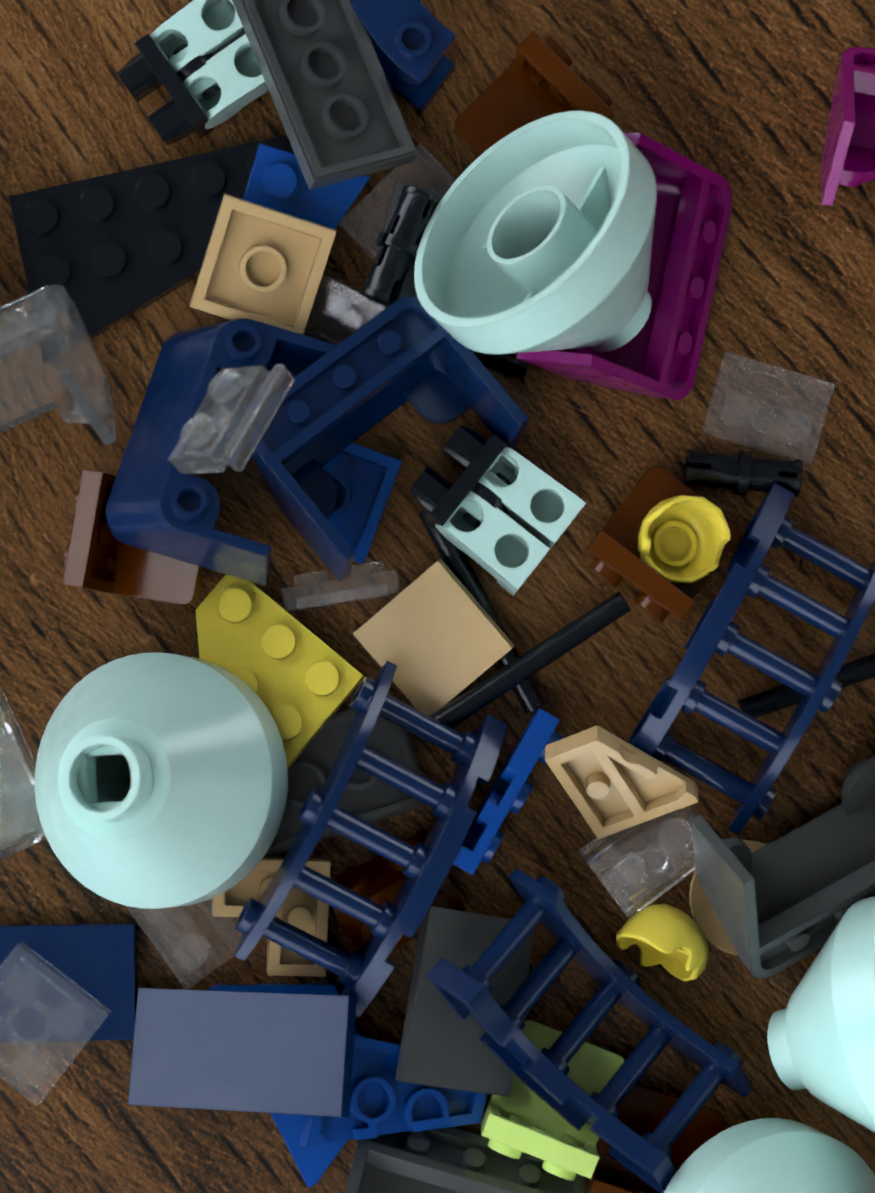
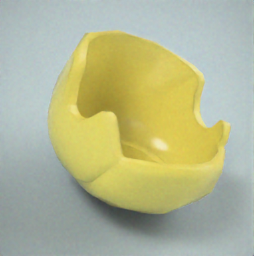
M677 495L660 501L647 513L640 527L637 550L640 552V559L670 583L692 584L719 567V561L725 544L731 539V531L722 509L701 496Z
M665 903L640 908L616 934V945L619 949L625 950L634 944L639 947L641 966L649 967L661 964L668 973L684 982L698 978L705 970L709 959V946L705 934L699 925L685 912Z

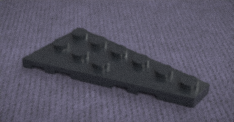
M287 135L9 196L44 362L50 365L65 356L67 351L87 339L97 337L110 329L109 326L140 308L144 309L199 276L224 193L243 199L259 142L294 153Z

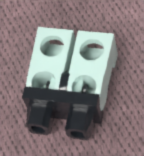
M193 0L161 24L151 35L147 34L134 44L140 53L130 59L117 73L136 102L142 100L161 85L168 91L172 100L147 117L167 146L187 137L194 131L200 139L213 131L215 126L227 121L243 107L269 91L232 0Z
M460 425L441 452L464 470L463 473L451 485L428 466L409 489V495L429 514L426 523L440 532L459 550L472 558L497 579L496 582L514 596L585 506L586 502L525 457L507 447V444L495 434L487 441L480 434Z

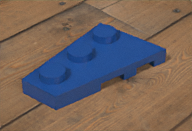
M259 142L243 199L335 229L371 177L364 175L309 190L293 152Z
M541 708L536 709L478 808L453 862L454 865L473 875L480 861L486 864L490 862L505 835L498 831L507 813L511 811L517 814L534 786L527 781L537 760L545 765L547 764L545 761V746L560 740L563 736L555 731L560 721L558 718Z
M354 1035L349 1118L306 1115L299 1145L306 1148L326 1145L328 1142L349 1139L363 1140L377 1138L378 1135L406 1131L420 1132L481 1123L487 1094L395 1080L400 1044Z

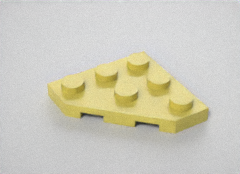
M225 574L196 609L199 659L212 662L235 674L260 697L278 727L286 753L287 768L289 769L328 720L361 683L364 675L250 581Z

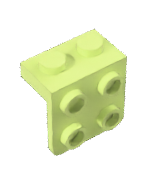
M532 1019L523 1020L525 1027L522 1033L540 1051L542 1048L549 1050L563 1033ZM586 1041L567 1064L570 1071L566 1076L589 1096L592 1092L599 1094L625 1060L618 1053ZM514 1073L509 1097L491 1094L480 1123L481 1136L490 1139L488 1142L489 1148L514 1159H520L522 1152L544 1160L542 1164L544 1170L566 1180L574 1181L576 1174L589 1179L592 1178L600 1157L596 1147L599 1137L590 1130V1125L585 1123L580 1131L576 1130L528 1088Z

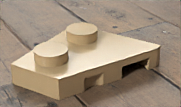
M598 725L545 746L546 763L598 839L699 802L698 786L695 781Z

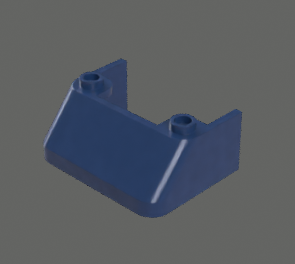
M404 297L395 301L257 405L250 412L246 420V445L280 509L339 582L349 576L356 553L328 521L336 506L337 491L333 481L321 466L406 401L411 404L422 418L435 424L453 422L469 409H472L491 433L504 441L509 448L517 444L529 420L472 350L464 347L434 320L422 307L418 297Z
M236 319L183 330L171 335L161 348L106 504V519L111 534L124 544L266 586L270 572L271 546L216 530L215 526L220 513V499L216 489L207 480L184 473L183 469L217 371L237 377H251L265 371L293 379L337 345L251 319Z

